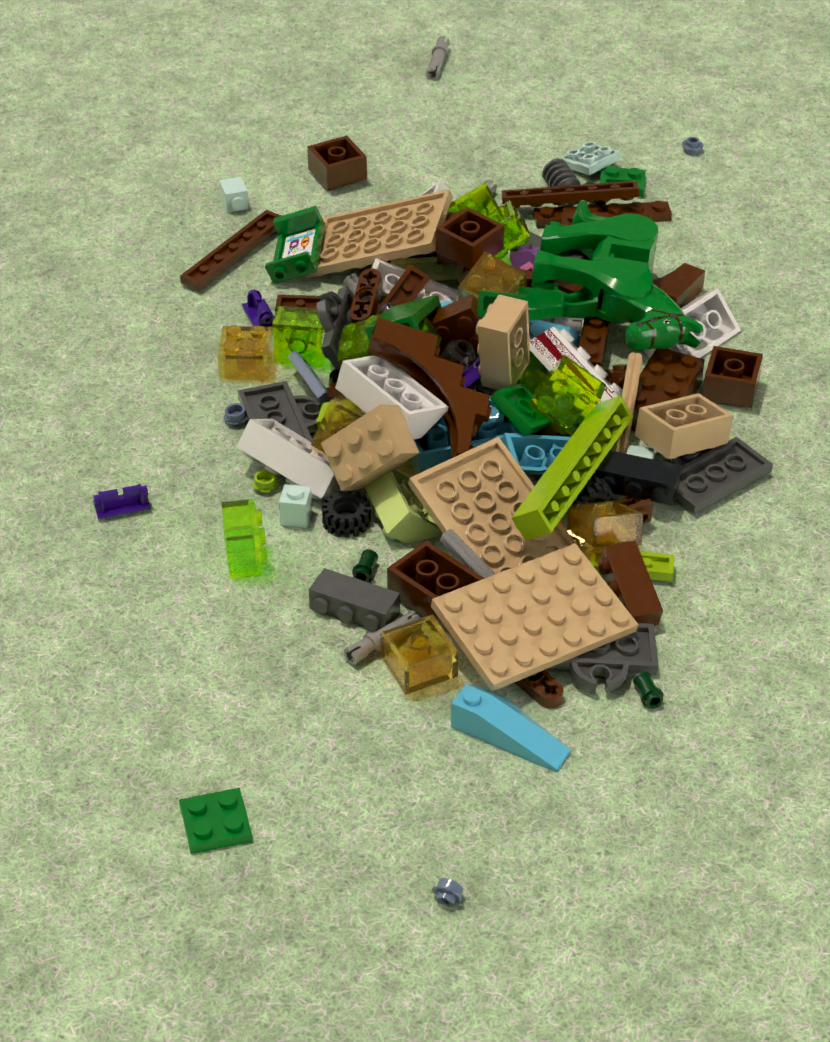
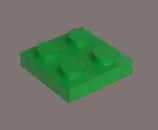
M522 383L495 391L490 398L496 405V409L506 415L514 423L515 429L525 436L551 427L557 420Z
M240 788L179 799L190 854L253 842Z

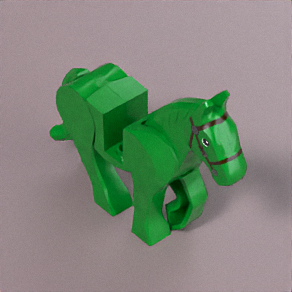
M581 200L574 213L572 225H562L555 221H551L550 225H545L540 250H537L533 264L531 288L559 291L557 283H543L555 279L584 286L575 293H565L563 317H597L612 323L633 322L627 326L624 339L628 348L635 351L669 349L675 344H685L696 348L701 343L690 332H702V325L685 316L681 308L669 295L652 284L651 273L653 271L659 232L658 225L646 216L628 213L613 217L597 216L591 214L587 202ZM574 249L584 253L590 260L561 257L557 254Z

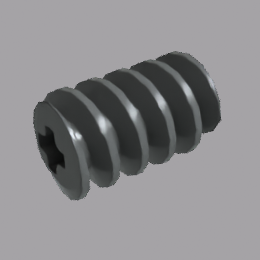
M563 159L551 160L542 171V178L548 187L581 185Z

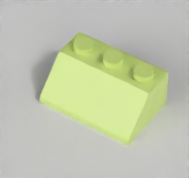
M395 468L365 487L367 491L366 496L375 508L374 513L384 526L383 532L390 539L410 543L443 535L408 485L410 475Z

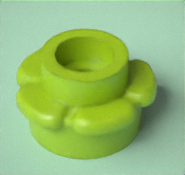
M260 470L254 475L252 486L255 490H259L262 493H269L278 487V480H276L274 473L268 470Z

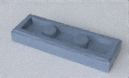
M293 351L288 357L316 397L322 403L336 401L331 397L328 398L326 386L311 365L297 351Z

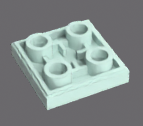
M586 142L583 144V147L569 150L566 155L559 159L566 161L571 170L591 175L621 160V152L613 150L609 146L602 147L596 145L595 142Z

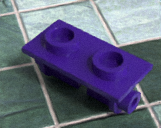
M255 289L250 290L247 295V303H243L242 307L255 331L258 333L279 328V323L265 299H262L261 293Z
M138 484L122 488V495H118L117 489L99 491L98 495H93L97 518L102 519L151 509L147 486Z

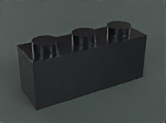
M610 450L595 470V476L599 480L601 478L604 479L614 494L642 500L650 499L652 502L672 506L680 483L682 465Z

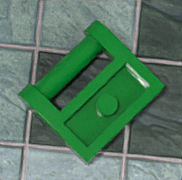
M608 166L601 169L599 183L637 181L639 196L643 197L646 170Z

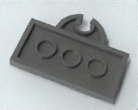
M348 286L340 288L338 293L331 291L320 295L319 299L321 301L317 302L318 317L325 331L321 346L322 353L330 360L334 369H341L342 361L362 358L366 340L360 337L363 329L354 327L350 318V309L354 295Z
M287 381L238 390V399L240 404L245 406L248 422L250 419H274L313 443L310 434L319 430L316 420L323 405L321 401L305 395L293 396Z
M738 437L729 440L727 444L716 446L715 448L697 451L691 455L678 456L675 459H671V463L682 465L680 483L675 500L695 514L771 473L773 463Z
M638 623L636 632L550 668L570 669L571 676L576 683L592 692H595L597 682L594 676H603L607 679L604 688L606 693L619 689L625 683L628 673L646 671L650 674H657L658 660L654 624Z

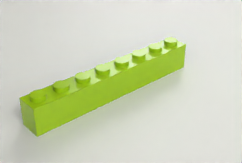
M621 395L594 405L511 517L525 540L552 533L632 420L633 415Z

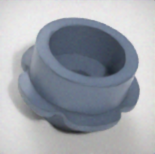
M688 137L687 140L682 142L683 151L688 155H698L701 152V148H703V143L697 137Z
M240 403L227 406L223 417L224 421L233 426L244 424L247 421L245 406Z
M441 878L437 886H433L432 891L436 894L435 899L440 904L452 907L454 903L462 902L461 894L463 887L459 883L451 879Z

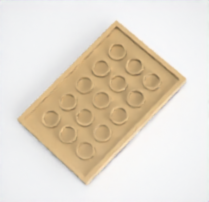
M450 189L324 217L325 228L317 272L305 275V277H321L328 273H340L356 267L363 268L373 264L375 258L388 262L399 258L406 259L418 254L425 255L435 251L436 227L445 222L453 198Z
M499 437L410 477L408 485L441 532L444 533L452 529L495 574L575 544V541L560 521L552 533L528 540L523 538L511 517L534 488V485Z
M576 543L433 598L431 602L432 609L491 692L634 633L638 628V623Z

